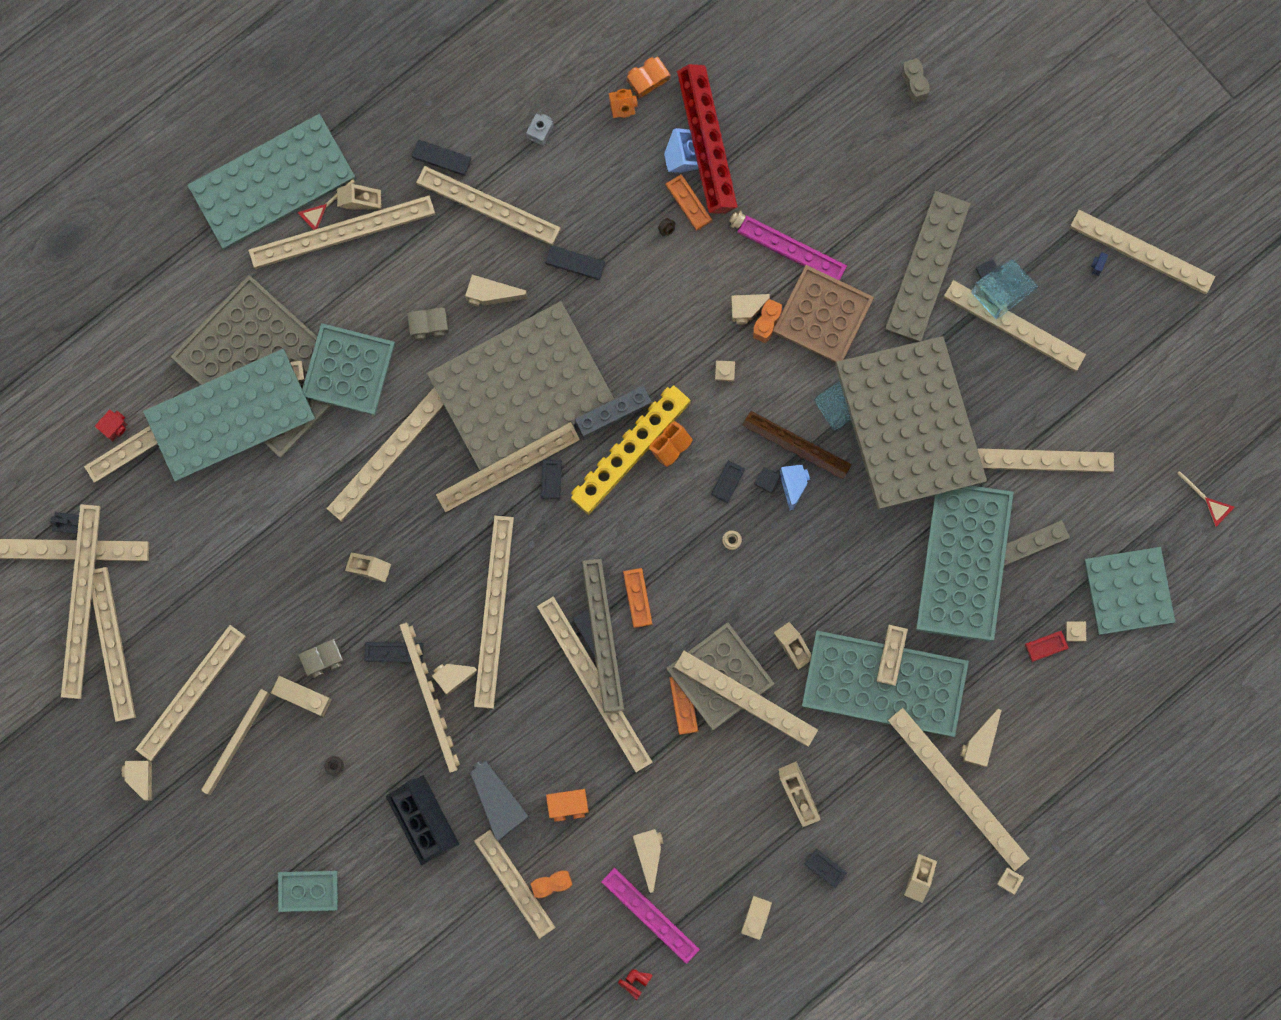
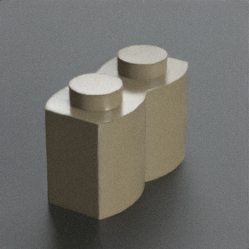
M917 58L904 62L902 78L908 86L909 98L913 103L927 100L929 83L923 76L921 62Z
M445 308L407 313L410 336L415 338V340H424L426 336L430 335L440 338L449 333Z
M335 639L299 654L307 676H313V678L322 676L324 674L323 671L329 668L331 671L338 669L342 666L341 663L345 662Z

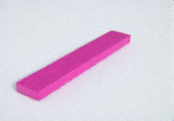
M747 215L737 232L804 267L808 265L839 281L847 268V265Z
M615 868L601 881L686 964L700 950Z

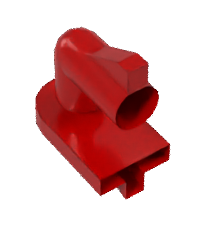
M632 969L627 975L626 981L620 979L618 984L627 990L637 1001L642 992L633 987L632 984L636 980L646 987L653 975L640 973Z

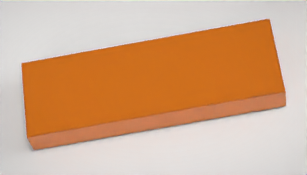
M682 174L666 183V187L696 231L712 222L711 217Z
M642 568L623 571L633 627L639 628L653 625Z
M669 677L679 735L698 732L693 704L675 680Z

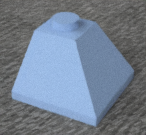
M674 129L664 153L668 172L683 173L699 169L690 130Z
M803 465L782 467L779 473L790 510L795 508L808 484L807 481L810 480L808 471L803 469Z

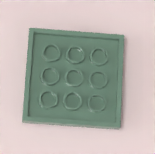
M321 323L302 389L306 398L375 416L395 342Z
M1161 547L1084 559L1098 635L1175 623Z

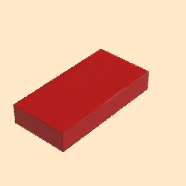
M1062 630L1025 644L1031 662L1069 649Z

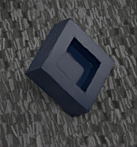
M1101 252L1098 257H1094L1091 267L1094 269L1091 274L1100 275L1108 254Z

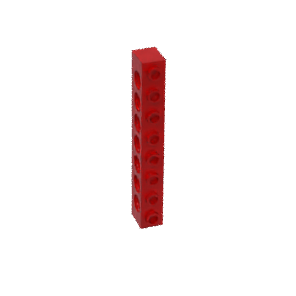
M688 64L678 70L677 74L709 213L726 214L738 206L706 66Z

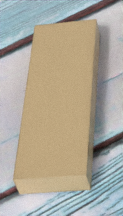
M888 625L876 682L896 686L908 629Z

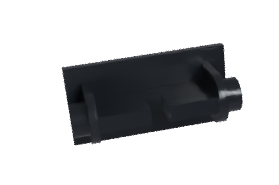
M55 512L54 516L51 517L52 531L78 533L79 515Z

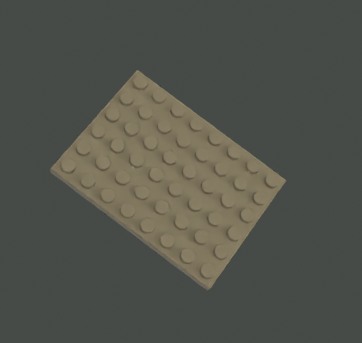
M248 275L170 357L200 385H203L274 352L285 349L290 362L302 361L304 378H306L317 336L256 280ZM305 381L299 382L302 389ZM307 399L315 419L263 443L282 459L332 406L331 404Z
M562 301L427 373L480 471L570 422L572 425L575 424L576 418L615 400Z
M943 336L835 363L878 510L987 482Z

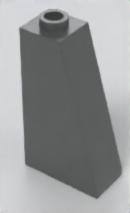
M479 761L472 767L471 776L497 841H500L527 820L529 816L487 761L483 763Z

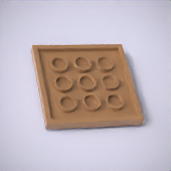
M805 265L773 333L835 363L842 361L874 297Z

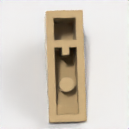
M472 275L465 297L471 305L479 306L481 304L485 306L526 299L527 291Z
M281 676L278 677L271 692L275 696L324 717L332 701L322 694Z
M995 710L967 744L962 746L960 756L963 757V762L984 768L987 767L1002 710Z
M797 762L779 768L780 780L802 827L820 821V816Z
M656 829L633 836L650 893L654 892L661 851L660 844H663L661 833H656Z

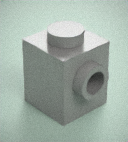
M536 114L526 132L527 139L544 146L554 127L552 119L545 114Z

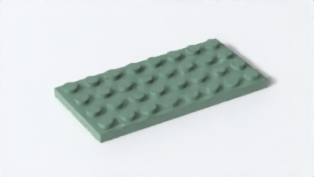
M318 114L188 184V187L221 247L225 250L356 178L324 120Z
M285 349L274 352L143 411L174 481L315 419Z
M970 486L935 495L916 631L994 642L1014 492Z
M816 630L802 707L889 725L891 724L888 719L901 708H904L922 731L955 737L969 661L904 648L896 686L876 682L884 644Z

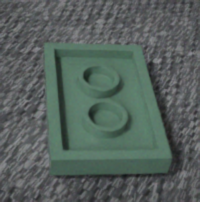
M338 871L278 872V912L338 910Z

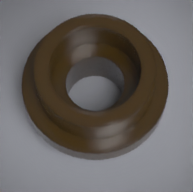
M669 218L662 220L658 225L659 233L662 236L671 235L675 230L676 223Z
M332 756L325 761L324 768L329 775L337 776L342 773L344 763L339 757ZM332 763L338 764V768L336 770H332Z

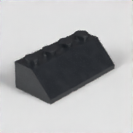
M424 775L405 783L386 796L421 866L459 845Z

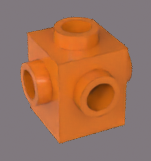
M620 89L617 92L609 93L613 118H626L635 114L634 107H638L636 96H632L631 89Z

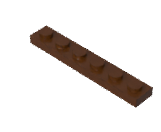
M750 411L742 425L843 480L852 465L753 411Z

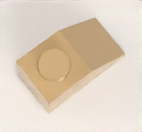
M356 184L337 188V207L351 210L381 209V190Z
M770 294L731 296L732 322L744 325L752 321L762 310L766 301L770 299Z
M351 553L345 571L372 580L385 582L391 564L375 557Z
M790 622L774 632L781 647L798 670L810 662L812 654L800 633Z
M441 664L434 670L435 674L432 677L448 696L478 671L475 667L453 664H446L444 666Z
M125 761V766H122V777H125V782L143 800L152 801V762Z
M920 854L918 855L904 896L923 903L931 886L937 861Z
M753 896L741 934L760 940L772 902Z

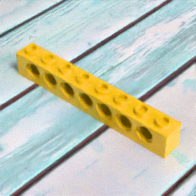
M674 385L671 388L667 387L660 395L662 398L658 403L654 401L648 408L649 412L645 417L642 415L635 422L637 426L633 430L629 429L622 438L624 440L620 444L616 443L609 452L611 454L607 458L603 457L598 462V468L595 472L590 471L584 478L585 483L581 487L578 485L571 492L573 495L571 500L588 516L649 450L650 444L658 436L662 435L664 429L674 422L690 405L691 400ZM665 403H670L673 405V409L665 411L662 406ZM652 417H658L660 419V423L658 425H652L650 423V419ZM640 431H645L648 436L645 439H639L637 434ZM627 445H632L635 447V450L632 453H626L624 448ZM614 459L622 461L620 467H614L611 463ZM601 473H607L610 476L604 482L599 480L598 477ZM589 487H594L597 490L592 496L586 494V489Z

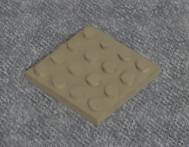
M728 622L688 651L689 654L759 695L774 685V682ZM678 660L666 668L712 731L742 709L675 669L674 666Z

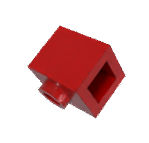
M109 409L95 427L113 442L117 436L120 437L126 431L125 427L128 424L123 421L125 417L120 412L116 411L114 413Z

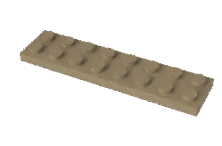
M937 191L934 192L885 331L915 342L922 341L971 203Z

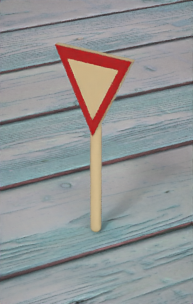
M351 180L347 185L353 184L355 181ZM337 194L324 205L297 213L313 230H316L326 208L337 199Z
M1180 471L1177 473L1206 501L1215 527L1235 508L1234 506L1207 498Z

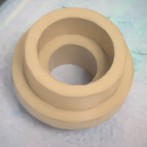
M742 211L733 212L729 219V222H731L730 227L738 229L745 219Z
M728 531L724 534L722 542L727 549L735 550L741 545L742 538L738 532ZM730 537L735 538L736 542L734 544L729 543L728 539Z

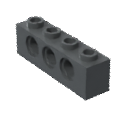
M641 386L576 418L575 422L585 440L648 409L652 401L644 386Z

